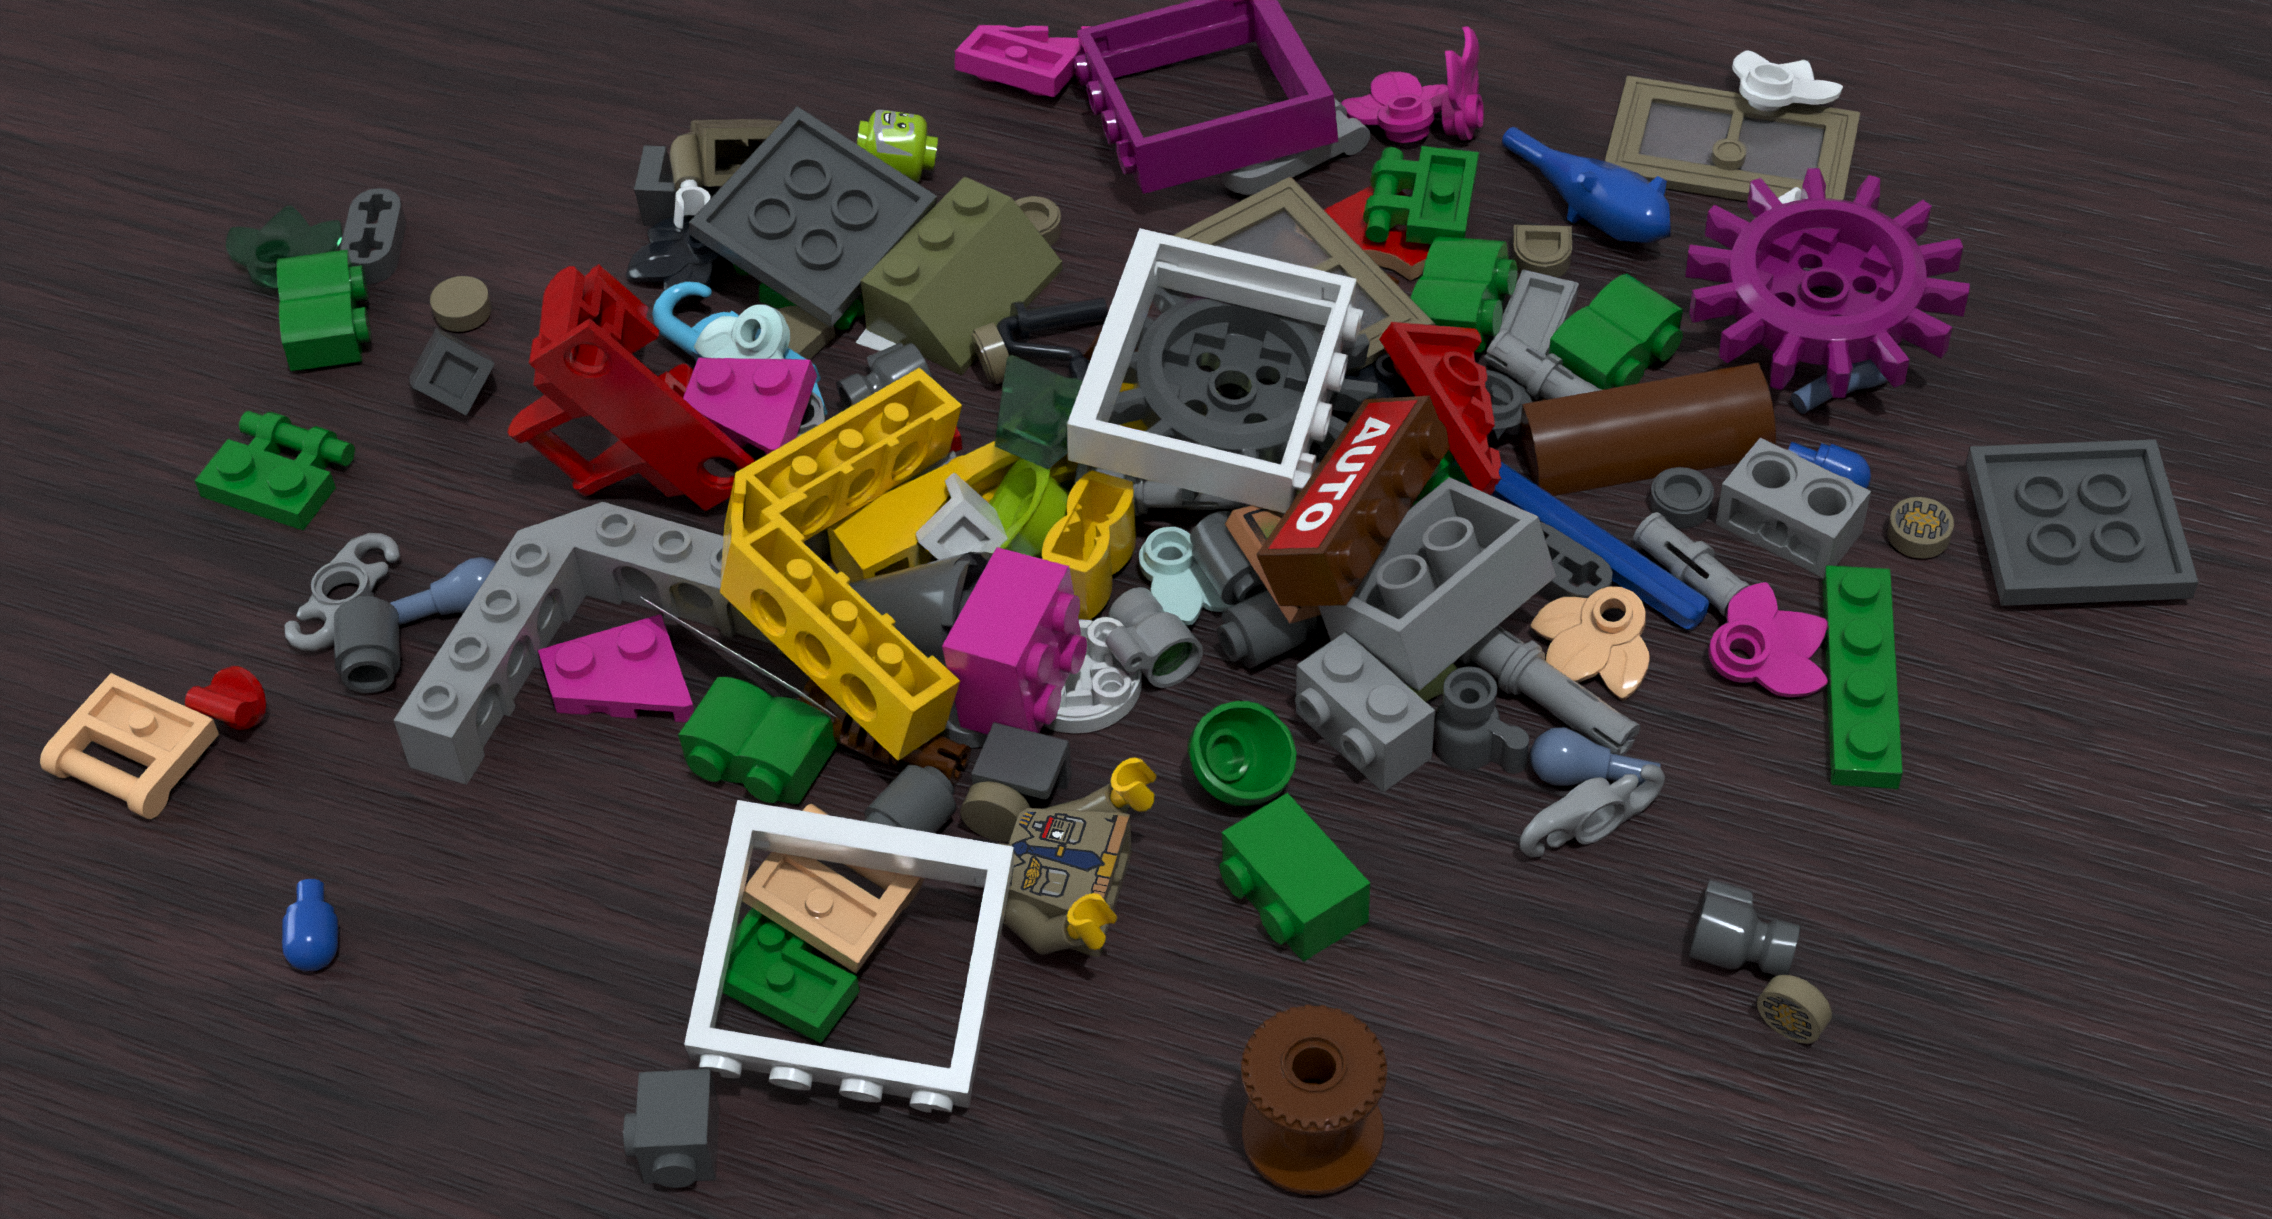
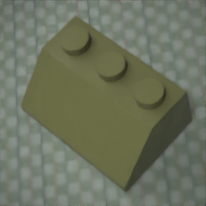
M964 176L860 280L867 331L896 344L902 343L903 346L912 343L918 348L923 358L962 376L978 359L971 338L973 330L992 322L997 326L999 321L1010 316L1012 302L1022 301L1026 308L1063 270L1062 260L1011 197Z

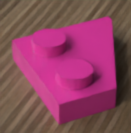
M979 25L955 50V70L975 75L983 81H997L1022 88L1033 95L1055 97L1075 74L1073 62H1075V56L1081 55L1078 38H1048V26L1014 28L1006 25ZM1081 26V29L1088 28V27H1092V26Z
M698 358L683 399L737 445L744 447L747 443H750L765 451L767 455L796 438L817 374L811 360Z
M661 614L538 650L557 713L588 715L593 712H603L611 717L637 719L639 709L673 712L675 722L687 723L694 712L692 700Z

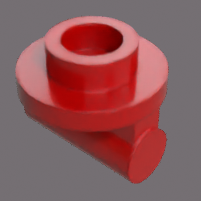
M230 666L217 672L211 681V685L204 688L200 686L192 687L186 694L185 706L208 717L221 720L234 729L246 730L257 725L263 719L266 711V699L261 683L250 671L240 666Z

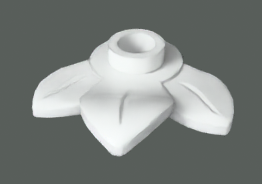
M1746 50L1734 58L1732 65L1733 71L1741 79L1739 87L1741 95L1748 100L1752 107L1762 111H1777L1791 103L1826 104L1839 98L1843 88L1841 84L1835 82L1814 80L1811 65L1807 60L1775 64L1770 63L1752 51Z

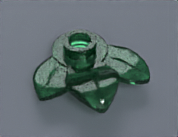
M288 205L270 219L260 231L249 227H231L226 239V249L232 260L247 267L249 276L255 284L264 288H278L277 259L335 251L342 239V227L339 220L325 221L310 227L305 218L293 206Z

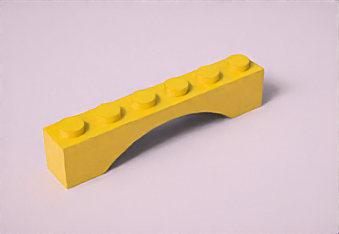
M1122 383L1119 392L1134 389V384ZM1075 402L1062 406L1053 413L1018 430L1010 431L1001 438L966 455L958 456L949 463L912 481H906L898 485L895 489L879 496L829 526L827 533L834 566L839 572L842 571L851 579L850 583L935 561L936 558L918 542L916 532L951 499L945 480L953 472L989 503L1005 475L1017 460L1030 450L1042 449L1049 455L1051 465L1049 475L1058 483L1075 480L1078 463L1068 460L1067 423ZM1142 419L1120 424V426L1132 429L1147 430Z

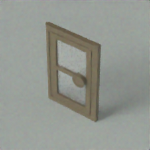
M1627 76L1605 161L1637 172L1649 182L1659 176L1667 181L1666 189L1747 202L1750 181L1761 177L1777 198L1795 187L1802 190L1807 169L1820 168L1826 184V198L1844 200L1861 112L1804 103H1791L1777 111H1762L1752 107L1741 93Z
M1288 177L1172 235L1355 278L1354 308L1364 310L1358 335L1365 333L1370 344L1365 365L1347 369L1346 375L1377 361L1379 356L1387 353L1379 338L1391 322L1436 325L1292 177ZM1324 330L1319 333L1321 337H1323Z

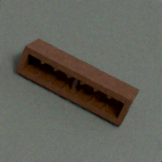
M1759 363L1522 404L1518 446L1532 482L1552 496L1652 479L1656 478L1661 472L1671 468L1683 467L1697 471L1740 463L1759 438L1776 445V427L1772 400L1766 379Z

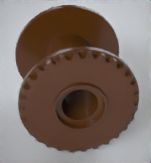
M1310 1004L1297 1008L1294 1006L1289 1010L1278 1012L1273 1017L1266 1019L1248 1040L1241 1061L1242 1084L1249 1100L1242 1119V1141L1245 1152L1260 1175L1273 1185L1283 1188L1288 1192H1295L1305 1196H1322V1194H1333L1339 1190L1347 1189L1357 1181H1360L1370 1171L1382 1149L1384 1124L1378 1103L1383 1096L1387 1081V1061L1383 1047L1376 1035L1364 1022L1355 1018L1352 1014L1341 1011L1339 1008L1334 1009L1326 1007V1005L1311 1006Z

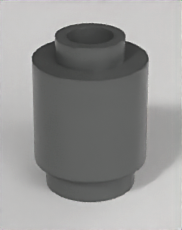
M1219 511L1205 517L1192 530L1190 535V542L1193 545L1192 555L1222 601L1228 605H1236L1266 591L1267 588L1225 525L1231 512Z
M1266 590L1225 609L1222 613L1223 625L1218 627L1217 634L1225 654L1231 661L1236 662L1240 660L1247 668H1253L1304 644L1307 640V635L1315 632L1318 624L1317 617L1290 624L1269 591Z
M359 596L339 606L334 614L335 670L341 676L342 682L347 688L360 693H374L384 690L392 684L394 675L400 668L398 611L389 602L374 596Z
M908 765L865 809L864 821L936 833L956 812V803L953 798L955 793L954 787L942 772L932 766L922 768L917 765Z

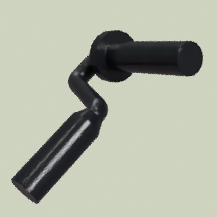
M1096 298L1026 309L1022 301L1012 302L1010 316L999 321L996 327L1009 355L1069 361V372L1078 394L1090 363L1089 359L1084 357L1075 348L1024 342L1029 341V333L1105 321L1108 315L1107 304L1104 298ZM1011 331H1013L1017 342L1014 341Z

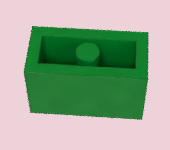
M1288 793L1222 831V863L1219 865V870L1226 886L1237 898L1246 897L1260 913L1262 924L1270 937L1280 945L1287 943L1303 962L1369 922L1370 882Z

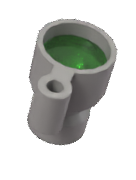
M1144 587L1132 588L1121 594L1114 601L1109 610L1108 617L1119 620L1124 626H1118L1113 629L1107 636L1105 643L1126 671L1135 672L1140 669L1149 682L1159 688L1172 687L1184 681L1195 671L1203 656L1202 645L1177 615L1163 612V607L1150 590Z

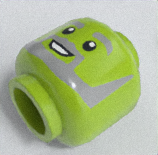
M881 109L872 113L869 122L860 120L857 145L918 183L922 175V169L934 170L938 137L927 136V123L920 115Z

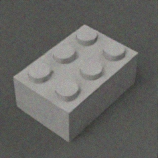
M1449 477L1409 509L1346 606L1318 607L1331 641L1347 632L1401 681L1420 691L1554 579L1556 572L1538 516Z

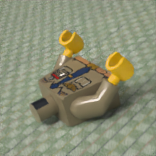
M1134 757L1121 762L1112 773L1111 783L1083 798L1044 809L1027 808L1018 815L1009 844L973 838V840L1014 847V866L1003 923L1036 953L1047 955L1071 948L1090 956L1100 957L1110 923L1114 924L1118 919L1114 910L1132 855L1130 814H1126L1129 805L1134 810L1142 812L1150 809L1154 803V793L1146 785L1156 780V774L1141 759Z

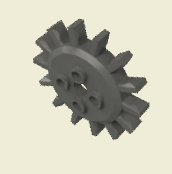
M1157 286L1152 301L1162 314L1155 321L1149 317L1145 319L1136 347L1139 348L1138 352L1133 353L1123 383L1134 384V389L1119 392L1108 423L1120 425L1142 419L1147 427L1145 432L1281 464L1322 340L1319 333L1326 326L1202 296L1187 299L1181 291ZM1365 333L1358 335L1355 343L1344 342L1341 353L1348 355L1347 369L1365 365L1370 344ZM1207 365L1215 368L1216 370L1212 372H1206L1201 370L1199 367ZM1270 379L1274 381L1275 384L1265 385L1259 382L1258 380ZM1344 379L1340 392L1329 390L1325 403L1332 404V410L1355 413L1364 399H1376L1378 383ZM1225 383H1234L1242 386L1248 392V395L1241 399H1228L1221 396L1216 388ZM1331 415L1324 442L1313 440V442L1329 450L1347 423ZM1316 461V464H1315V469H1314V471H1315L1316 468L1318 467L1317 461ZM1181 488V498L1194 501L1199 492ZM1243 503L1244 507L1252 506Z

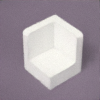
M953 472L945 480L951 499L916 532L918 542L938 560L968 552H989L993 554L996 547L999 548L1008 539L998 513L994 507Z

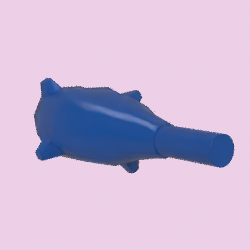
M1511 127L1504 133L1502 145L1539 168L1541 173L1569 204L1567 220L1575 224L1584 218L1616 240L1628 243L1656 242L1671 237L1669 203L1664 196L1667 181L1657 176L1649 182L1639 173L1616 164L1550 149L1516 127Z

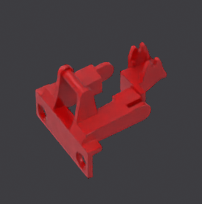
M599 264L592 268L585 276L574 266L564 268L555 275L545 289L539 336L532 340L529 364L535 369L533 386L544 395L514 417L509 425L508 435L517 443L527 442L573 480V488L582 496H589L604 487L639 473L667 497L686 495L704 511L728 499L731 495L735 475L730 477L714 476L704 468L703 463L714 457H722L734 462L738 470H741L756 460L683 399L693 373V369L690 366L679 364L669 372L666 371L657 376L632 355L659 337V329L646 319L649 307ZM591 415L615 435L619 441L596 458L588 461L550 429L572 419Z

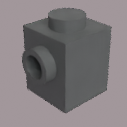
M691 1069L639 1072L636 1113L625 1114L623 1139L626 1156L637 1157L644 1184L658 1183L665 1187L679 1188L691 1185L695 1181L716 1180L719 1102L711 1070Z

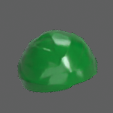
M1234 701L1218 705L1201 718L1192 730L1187 743V753L1193 773L1201 786L1218 800L1235 807L1255 806L1277 797L1286 788L1295 769L1297 752L1289 729L1272 710L1254 702Z

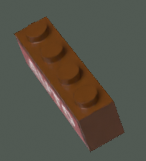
M1430 396L1364 399L1256 554L1279 606L1347 605L1450 448L1446 427L1439 420Z

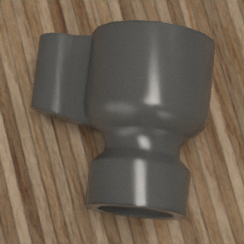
M898 343L867 357L871 370L870 374L863 376L855 373L837 381L836 386L842 405L846 410L919 367L931 378L932 375L925 359L914 344L909 343L903 346L902 343Z
M1462 667L1452 671L1446 677L1443 686V702L1438 707L1434 719L1433 744L1435 753L1441 761L1457 769H1478L1491 761L1501 765L1503 770L1508 773H1520L1527 765L1529 736L1522 728L1509 726L1500 721L1499 712L1495 707L1497 684L1494 678L1483 669Z
M1709 879L1692 940L1689 958L1726 969H1737L1744 963L1752 961L1758 964L1762 972L1775 976L1788 975L1801 925L1780 919H1775L1769 923L1762 922L1758 919L1757 913L1753 908V895L1751 891Z

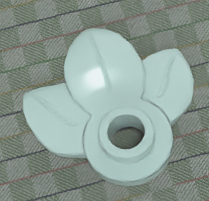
M757 304L745 309L739 317L722 316L710 322L702 330L694 348L704 358L784 359L783 354L790 343V329L784 316L777 309L768 305ZM761 327L760 335L755 340V335L758 329Z
M1163 527L1155 530L1148 536L1139 552L1140 570L1147 579L1152 581L1151 593L1163 607V612L1175 614L1185 625H1192L1199 617L1203 607L1210 611L1223 612L1225 609L1234 606L1225 604L1194 559L1192 555L1193 545L1190 542L1191 534L1178 527Z

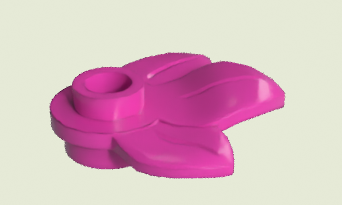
M1465 26L1462 27L1465 35V47L1462 57L1452 50L1445 51L1448 90L1443 93L1442 122L1447 136L1458 135L1460 140H1471L1474 136L1475 128H1482L1484 107L1482 97L1478 94L1479 74L1477 65L1479 61V42L1475 32L1470 27Z
M1386 72L1373 79L1371 82V94L1363 97L1348 98L1343 100L1341 104L1347 109V117L1349 119L1357 118L1363 125H1379L1385 130V136L1389 140L1399 143L1414 142L1423 139L1429 134V125L1434 120V114L1442 110L1443 93L1448 90V86L1437 84L1422 87L1418 79L1410 73Z
M1767 582L1751 585L1741 590L1730 600L1727 609V623L1715 631L1709 643V659L1716 671L1729 680L1741 683L1756 681L1768 691L1778 696L1789 698L1808 696L1823 689L1828 682L1823 671L1810 660L1819 649L1825 636L1828 622L1825 618L1811 614L1778 610L1774 592ZM1741 649L1749 655L1750 659L1740 658L1730 650Z

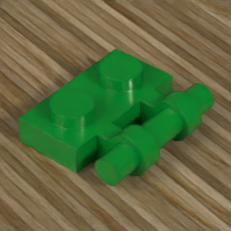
M1422 146L1419 161L1403 160V152L1398 148H1385L1381 153L1380 160L1374 164L1370 183L1374 193L1367 199L1363 213L1364 222L1367 224L1366 237L1372 242H1384L1388 239L1390 229L1398 224L1407 225L1406 242L1431 245L1437 236L1466 238L1478 169L1479 152ZM1403 189L1413 190L1412 197L1397 195V193Z
M246 411L239 421V431L255 438L249 445L227 439L195 479L200 497L304 531L336 489L331 472L326 471L325 468L330 462L345 467L348 466L354 458L355 446L339 440L335 432L318 426L308 430L292 425L289 417L271 411L264 415ZM284 447L301 452L295 460L279 455Z

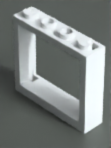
M1139 228L1067 423L1068 460L1286 513L1294 501L1297 490H1302L1314 472L1316 455L1309 454L1313 440L1322 442L1325 440L1332 414V404L1325 403L1329 390L1340 392L1347 369L1348 355L1341 353L1344 342L1355 343L1359 334L1364 310L1354 308L1356 279ZM1157 286L1326 326L1281 464L1108 423Z
M737 800L684 1043L690 1060L700 1062L699 1069H710L711 1071L719 1072L721 1077L740 1078L742 1069L770 1074V1083L794 1090H810L812 1081L838 1085L840 1086V1095L858 1101L880 1102L884 1093L911 1098L909 1105L912 1108L931 1113L932 1109L952 1112L953 1105L969 1108L1013 872L1014 847ZM753 849L984 888L950 1069L715 1028Z

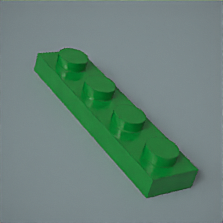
M1826 565L1823 577L1824 618L1828 622L1825 633V651L1828 679L1827 697L1831 785L1899 789L1903 773L1890 569Z

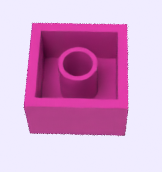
M996 547L942 645L947 669L960 680L954 699L960 727L989 734L995 722L1039 733L1044 724L1049 725L1054 721L1061 703V690L1069 675H1075L1080 671L1087 652V639L1081 636L1078 619L1080 599L1077 595H1074L1069 566Z

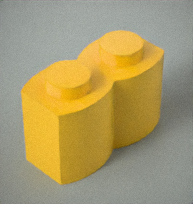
M1093 470L1084 474L1071 489L1067 499V515L1056 522L1049 530L1042 547V559L1069 566L1074 595H1077L1080 599L1078 619L1091 620L1104 608L1112 592V575L1128 562L1136 543L1133 482Z

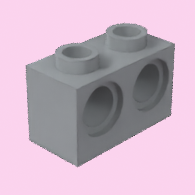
M1759 438L1722 483L1716 525L1823 578L1826 565L1837 566L1862 534L1871 491L1855 484L1846 477L1839 476L1799 457L1790 450L1783 449Z

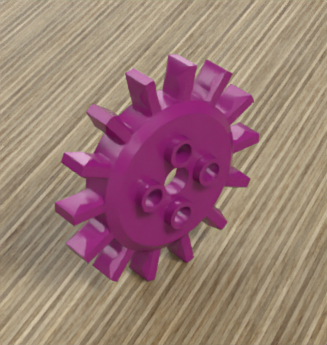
M1808 168L1802 185L1801 200L1782 204L1761 177L1750 181L1747 207L1756 217L1751 222L1715 204L1708 210L1705 236L1731 250L1690 244L1685 278L1725 284L1692 290L1689 315L1693 323L1735 316L1737 322L1726 328L1721 334L1719 357L1726 363H1729L1759 343L1774 352L1770 369V387L1782 390L1794 376L1795 367L1801 361L1826 365V381L1832 397L1845 398L1851 380L1852 363L1871 359L1894 388L1905 384L1910 359L1898 345L1903 339L1940 359L1947 353L1953 327L1924 312L1964 317L1970 284L1927 278L1957 272L1959 270L1963 245L1960 239L1957 238L1918 246L1914 239L1927 231L1932 207L1926 201L1921 200L1892 219L1877 211L1880 198V178L1868 175L1857 189L1854 201L1851 202L1826 198V184L1820 168ZM1803 268H1811V270L1806 271ZM1821 286H1828L1835 289L1839 295L1832 298H1822L1814 295L1810 290ZM1858 290H1864V291H1868V292H1870V293H1868V294H1863V293H1859V292H1857V291H1858Z

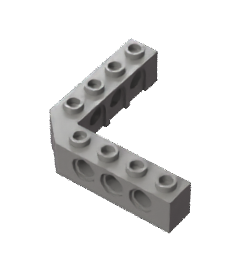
M600 502L518 530L394 718L409 767L467 785L485 757L483 748L504 715L510 717L516 708L514 698L533 668H541L542 664L538 650L548 646L563 621L570 622L586 595L618 605L622 601L660 611L647 602L649 601L676 618L681 617L719 628L721 635L733 638L736 633L774 644L720 593L723 536L606 502ZM664 614V618L669 619V620H673V619H671L670 617H668L667 615Z

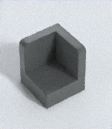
M644 145L634 192L644 226H654L662 220L674 217L677 191L674 188L672 168L666 146ZM703 185L702 187L709 192L710 199L719 190L718 186L706 187ZM685 215L684 217L692 219L694 215Z
M436 327L408 380L412 388L467 416L495 363L486 353Z
M994 722L972 770V785L986 781L998 782L1013 788L1020 794L1046 799L1050 796L1053 787L1066 789L1071 780L1069 741Z

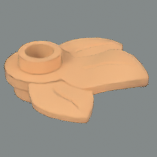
M1610 586L1595 591L1588 598L1562 597L1545 605L1531 623V629L1537 635L1552 641L1547 651L1546 662L1577 683L1600 674L1609 691L1619 700L1625 701L1641 685L1648 671L1650 662L1649 651L1640 636L1646 624V611L1642 600L1629 589ZM1608 609H1621L1625 613L1624 617L1616 622H1609L1602 617L1603 612Z

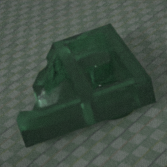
M1010 355L1006 360L994 446L1043 468L1050 469L1068 453L1067 423L1083 381L1063 377L1014 355Z

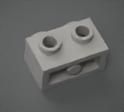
M1344 632L1297 664L1296 714L1379 790L1385 792L1432 758L1435 710L1347 632Z

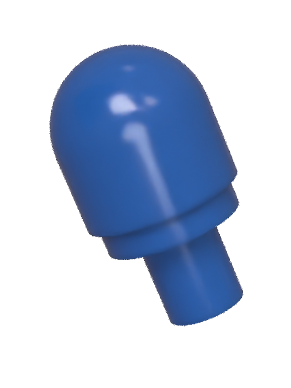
M1791 442L1788 450L1796 453L1799 457L1839 476L1846 477L1861 487L1868 488L1871 479L1870 467L1867 461L1858 453L1832 443L1830 446L1821 443L1819 450L1815 451Z
M305 879L297 883L296 902L287 908L286 915L282 919V950L286 960L293 967L301 971L313 972L330 964L337 953L338 917L333 906L324 902V883L317 879Z

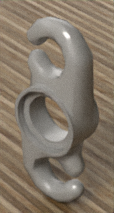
M367 533L353 538L330 563L324 565L315 573L311 581L313 594L307 603L299 607L296 616L302 622L320 619L325 624L322 629L314 634L305 635L301 633L300 625L297 621L289 620L284 626L285 638L293 647L302 651L316 652L334 645L335 611L343 603L356 597L374 596V586L388 572V565L385 562L365 564L360 561L362 556L371 550L380 549L384 551V556L389 563H396L400 559L399 546L391 537L382 533ZM353 583L359 586L358 590L346 599L333 600L327 597L329 591L337 585Z
M1647 764L1642 766L1640 776L1646 780L1638 787L1639 780L1635 774H1625L1612 784H1609L1605 778L1601 777L1589 779L1570 791L1566 797L1540 811L1525 827L1520 837L1519 845L1521 851L1528 857H1541L1545 846L1539 841L1546 835H1548L1546 842L1552 848H1559L1574 837L1581 844H1591L1605 838L1620 824L1641 813L1650 805L1664 785V772L1657 765Z

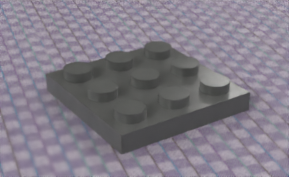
M796 106L691 219L689 230L692 237L821 322L832 327L862 293L860 280L937 204V196Z
M2156 439L1969 446L1966 467L2001 606L2193 599L2199 582Z

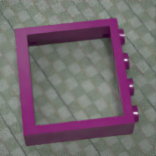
M1192 0L1077 30L1081 55L1075 56L1073 66L1080 86L1086 85L1088 99L1094 115L1101 114L1102 126L1109 145L1116 143L1117 156L1123 174H1133L1142 194L1339 142L1334 94L1277 0ZM1256 42L1289 99L1143 138L1113 78Z

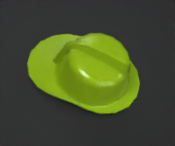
M1033 449L1021 456L1009 469L989 502L996 509L1008 537L999 548L1036 558L1042 556L1043 543L1049 530L1056 522L1067 515L1066 506L1070 493L1049 475L1051 469L1050 458L1042 449Z

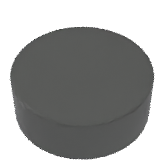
M1683 467L1667 469L1657 475L1652 483L1649 501L1651 512H1659L1675 528L1697 526L1703 523L1711 513L1714 488L1705 475L1694 469Z

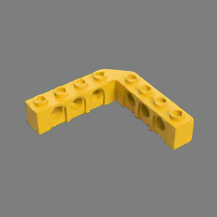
M920 367L735 473L724 523L720 593L897 761L945 730L960 680L933 655L927 658L894 627L896 621L888 613L881 615L849 585L851 579L842 571L835 573L804 543L809 538L948 456L962 405Z

